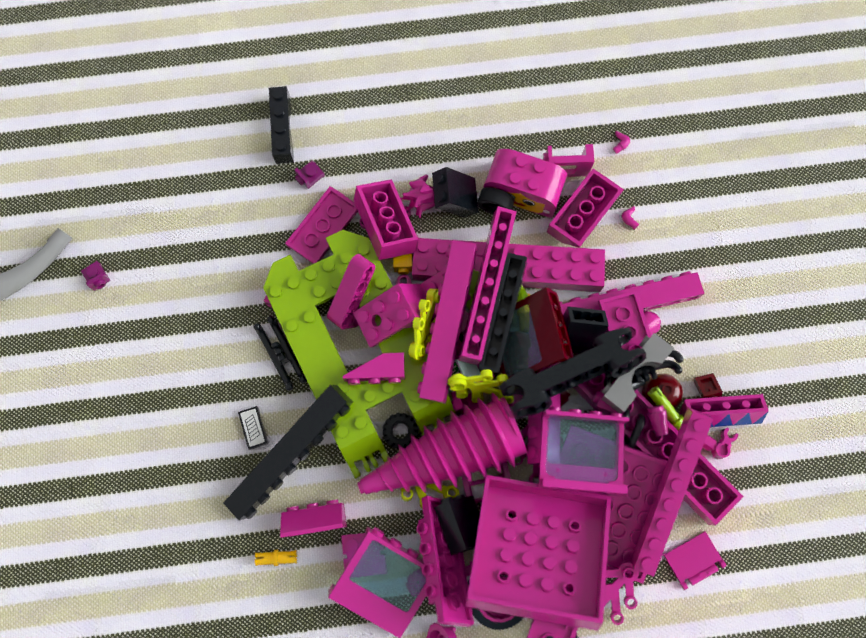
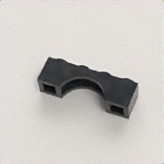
M287 86L270 87L269 106L272 156L276 164L294 163L290 130V94Z

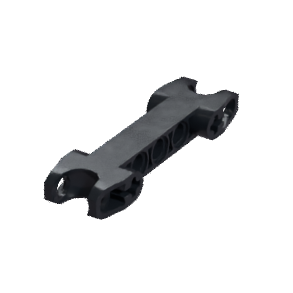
M630 328L608 331L593 340L592 345L594 348L537 374L533 368L519 371L499 387L503 396L515 394L524 396L523 399L511 408L514 418L536 415L552 405L550 398L608 371L613 377H619L630 372L646 359L645 350L643 348L634 350L621 348L632 338Z

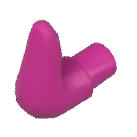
M616 131L615 134L621 141L613 150L618 154L628 147L630 138Z
M633 206L624 211L621 218L627 226L635 230L639 224L631 217L635 211Z

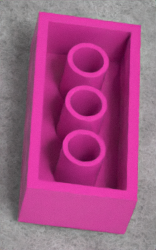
M392 179L356 186L354 202L378 260L414 253L418 237Z

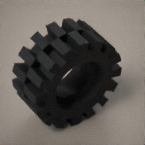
M396 413L395 415H390L385 420L382 433L385 441L391 447L399 449V444L401 447L406 448L411 444V434L417 438L418 426L412 416L406 413ZM397 424L406 425L408 428L407 436L402 439L396 438L393 435L394 426Z

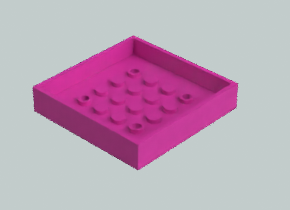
M486 475L466 607L598 631L603 625L611 496L588 492L539 488V484ZM508 514H514L515 518H510ZM571 525H576L578 529H573ZM504 574L508 579L502 580L500 575ZM565 587H571L573 592H567Z

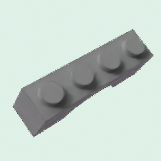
M655 333L650 338L646 335L639 344L646 352V359L630 372L616 377L617 380L613 385L609 382L602 391L605 395L601 400L618 413L622 414L637 396L632 386L634 371L643 366L658 368L674 349V347Z

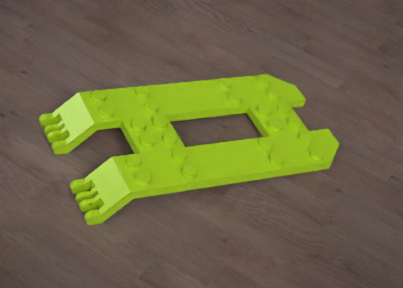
M341 230L326 237L333 255L298 271L291 254L273 262L263 289L316 400L329 385H337L353 401L350 405V411L345 416L339 417L336 421L337 425L331 432L356 479L361 476V473L356 467L355 462L362 460L366 472H370L371 468L365 457L369 456L374 468H378L379 464L374 458L373 453L380 451L384 463L387 461V456L389 457L366 410L402 393L422 436L424 435V426L427 427L432 424L435 429L437 428V418L445 424L443 418L450 415V410L455 415L456 412L448 395L446 404L419 398L420 394L417 393L419 382L423 381L422 366L424 362H427L428 354L425 353V356L419 361L409 356V346L413 341L415 342L414 328H404L378 344L382 353H404L405 380H401V383L392 384L388 380L380 381V384H368V381H360L358 385H349L348 382L343 380V375L348 372L316 306L335 297L348 264L356 254L362 255L375 265V271L361 300L360 308L392 288L393 285L380 260H378L369 238ZM379 315L375 318V323L378 326L381 324V317Z

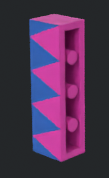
M763 394L684 399L679 413L684 417L687 408L700 411L713 418L710 427L762 424L769 410Z

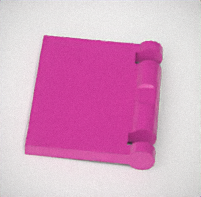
M706 531L664 554L683 590L688 589L684 581L688 578L689 583L693 586L719 571L715 562L718 561L721 568L726 567V563L721 558Z

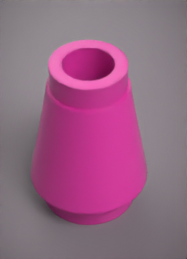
M658 405L647 408L648 413L646 415L656 436L668 434L667 410L664 409V406Z

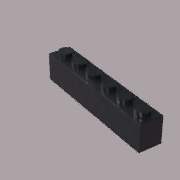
M507 253L482 360L479 364L480 372L489 369L492 370L493 375L498 376L500 374L527 265V257Z

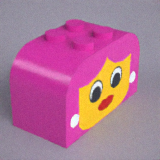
M499 149L496 151L483 188L491 187L503 190L513 196L515 200L513 206L552 218L567 178V172L554 163L515 150Z

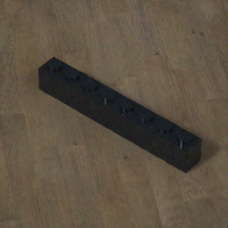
M329 385L223 504L239 521L252 518L257 513V507L260 504L266 503L270 499L269 494L281 487L284 483L282 480L297 469L296 465L298 462L305 460L310 455L309 450L313 446L320 444L324 439L323 435L337 425L336 421L339 417L345 416L350 411V405L353 401L337 385Z

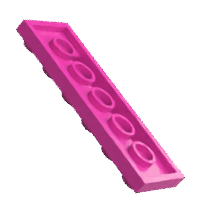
M425 496L421 498L424 518L418 521L416 528L421 538L419 552L423 555L424 562L422 574L426 577L425 596L428 597L429 604L436 605L438 624L461 627L473 626L472 608L466 607L468 581L463 552L452 556L450 554L434 507L441 504L440 501L442 499Z

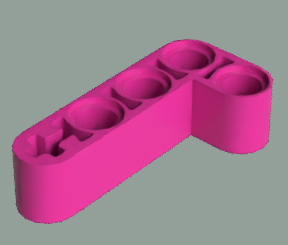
M356 254L350 260L327 313V318L342 330L359 326L353 312L358 310L375 271V265L360 254Z

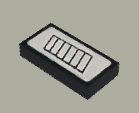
M258 406L238 412L248 450L269 444Z

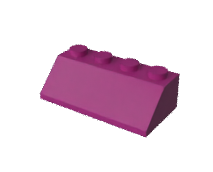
M593 168L551 221L547 233L561 243L580 248L624 189Z

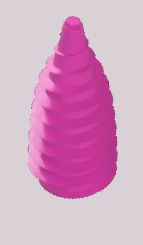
M492 392L491 402L485 404L478 398L476 409L471 410L464 404L463 415L458 417L450 410V421L444 424L437 418V428L430 431L424 426V435L419 439L411 434L410 445L404 449L398 444L399 452L392 458L387 456L385 463L378 468L375 467V470L361 478L357 485L361 494L378 493L379 491L386 490L393 492L394 489L405 488L409 493L411 487L419 486L426 493L427 484H435L442 491V483L450 480L457 488L458 477L465 476L472 483V473L480 472L486 478L487 468L494 467L501 474V463L507 461L515 468V458L527 454V450L504 397L498 398Z

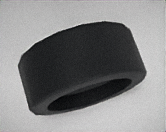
M486 187L481 190L477 205L483 211L493 215L498 206L512 210L515 200L513 196L503 190Z

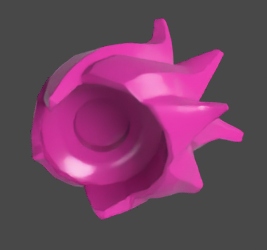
M427 174L415 181H410L409 185L411 188L409 192L403 193V197L400 198L401 200H410L407 211L414 207L417 208L416 215L421 218L423 211L435 207L433 187L426 184Z

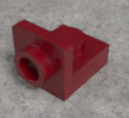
M714 373L694 378V384L701 398L722 397L723 391Z

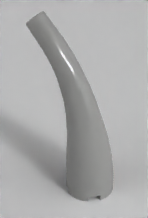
M57 228L48 238L47 243L35 255L22 264L0 273V301L16 293L38 277L55 261L73 238Z

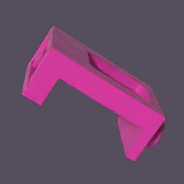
M586 144L582 155L552 156V146H548L546 153H543V160L558 166L575 165V169H564L567 172V177H586L595 162L593 144Z

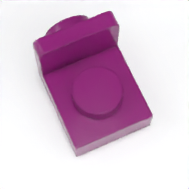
M313 160L300 170L298 168L294 169L296 181L301 186L304 184L308 189L325 176L324 172Z
M98 261L81 270L87 281V286L94 291L102 289L106 286V283L111 281Z

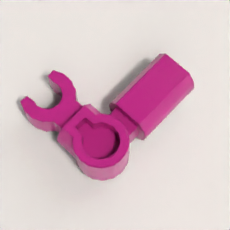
M728 427L722 430V439H719L717 443L709 435H707L703 448L711 451L716 459L728 457L732 446L731 442L736 441L738 438L737 433L733 434L731 438L728 437Z

